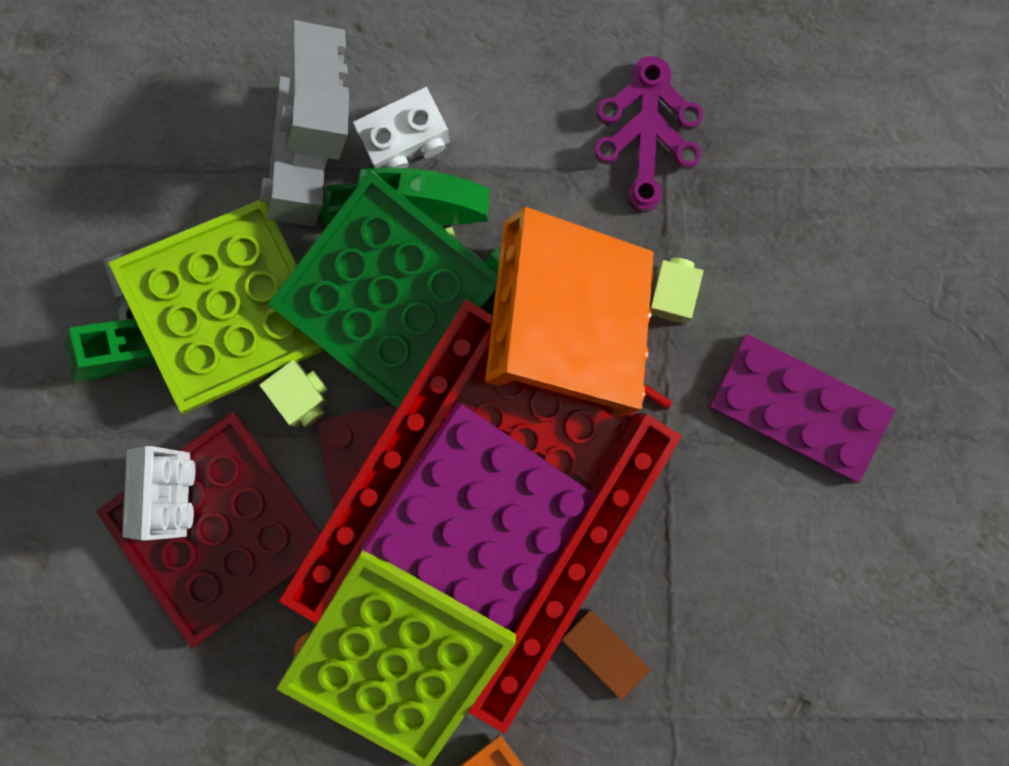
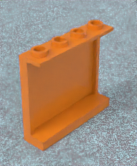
M526 206L506 219L503 226L485 382L502 386L515 380L613 407L612 417L616 418L642 410V402L645 397V362L648 357V323L651 318V284L654 279V251Z

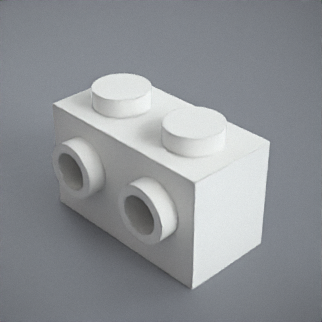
M427 87L353 122L374 168H407L409 166L408 162L422 155L424 158L433 157L442 152L446 147L445 144L450 142L448 128Z

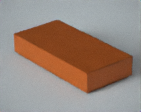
M591 608L562 637V641L621 700L651 671Z

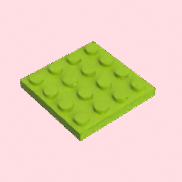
M260 200L108 262L181 415L274 374L292 360L298 363L324 351L323 348L268 305L297 264L276 222L266 219L267 204L260 202Z
M363 548L318 624L314 625L280 679L276 689L416 766H430L516 644V634L397 566L365 552Z

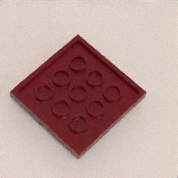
M234 412L180 450L190 452V460H193L195 463V481L192 486H189L188 503L193 505L194 517L192 527L187 529V537L156 540H137L122 537L125 491L96 511L191 649L197 647L294 575L321 533V530L239 416Z

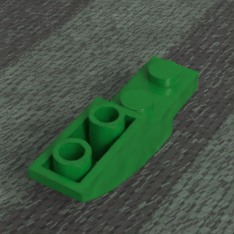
M368 168L360 170L357 183L326 186L323 206L320 211L324 225H329L369 171H374L440 226L487 222L489 217L490 190L470 180L434 171L410 168Z

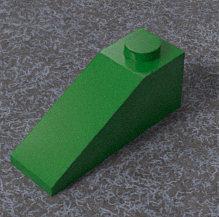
M135 318L68 328L64 347L73 383L114 377L157 364Z

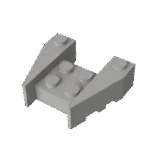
M298 20L293 22L290 78L283 76L279 78L269 178L263 177L260 202L267 203V220L315 226L323 206L325 166L328 158L339 160L348 136L349 88L343 87V80H346L348 75L347 64L344 63L346 36L343 29Z

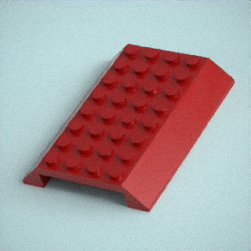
M466 299L285 589L279 602L318 624L342 581L360 554V548L456 402L463 404L595 494L552 567L512 627L511 632L516 634V644L468 710V713L505 734L682 435L646 413L633 412L616 418L612 417L613 407L515 380L502 386L485 382L493 316Z

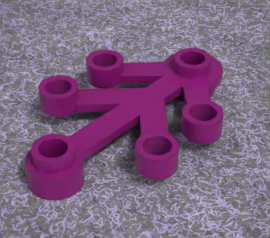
M647 56L640 59L632 69V82L614 98L603 99L597 109L598 120L604 125L611 126L619 121L624 109L642 96L641 112L612 137L601 138L595 147L597 161L601 164L609 165L617 160L621 150L640 135L638 178L632 183L628 192L629 205L640 213L654 210L662 195L660 185L654 180L656 136L675 156L677 165L682 169L694 168L701 158L699 146L693 142H685L658 113V97L677 115L678 125L684 130H694L699 126L703 118V110L696 103H687L671 86L672 73L669 65L663 59L655 56ZM654 70L658 73L659 78L649 80L646 78L645 72ZM611 106L616 110L617 114L613 117H607L603 114L602 109ZM691 111L695 113L697 120L688 122L684 119L683 113ZM604 145H609L614 149L615 153L612 156L606 157L601 154L600 148ZM684 150L693 152L695 160L685 161L681 156V152ZM648 187L652 190L653 196L649 199H644L639 195L638 189Z

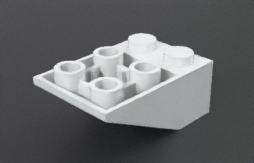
M143 446L127 450L122 537L137 540L187 537V529L192 527L194 517L193 505L188 503L189 486H192L195 481V463L193 460H190V452L154 446Z

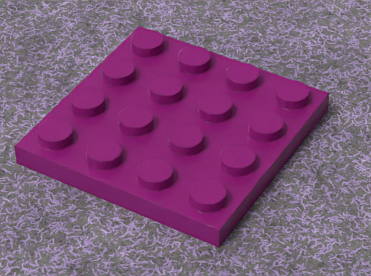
M456 402L365 540L360 551L364 548L365 552L397 566L511 631L595 494L463 404Z

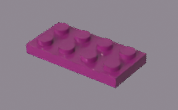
M749 334L743 337L708 406L709 409L853 483L861 482L896 410Z

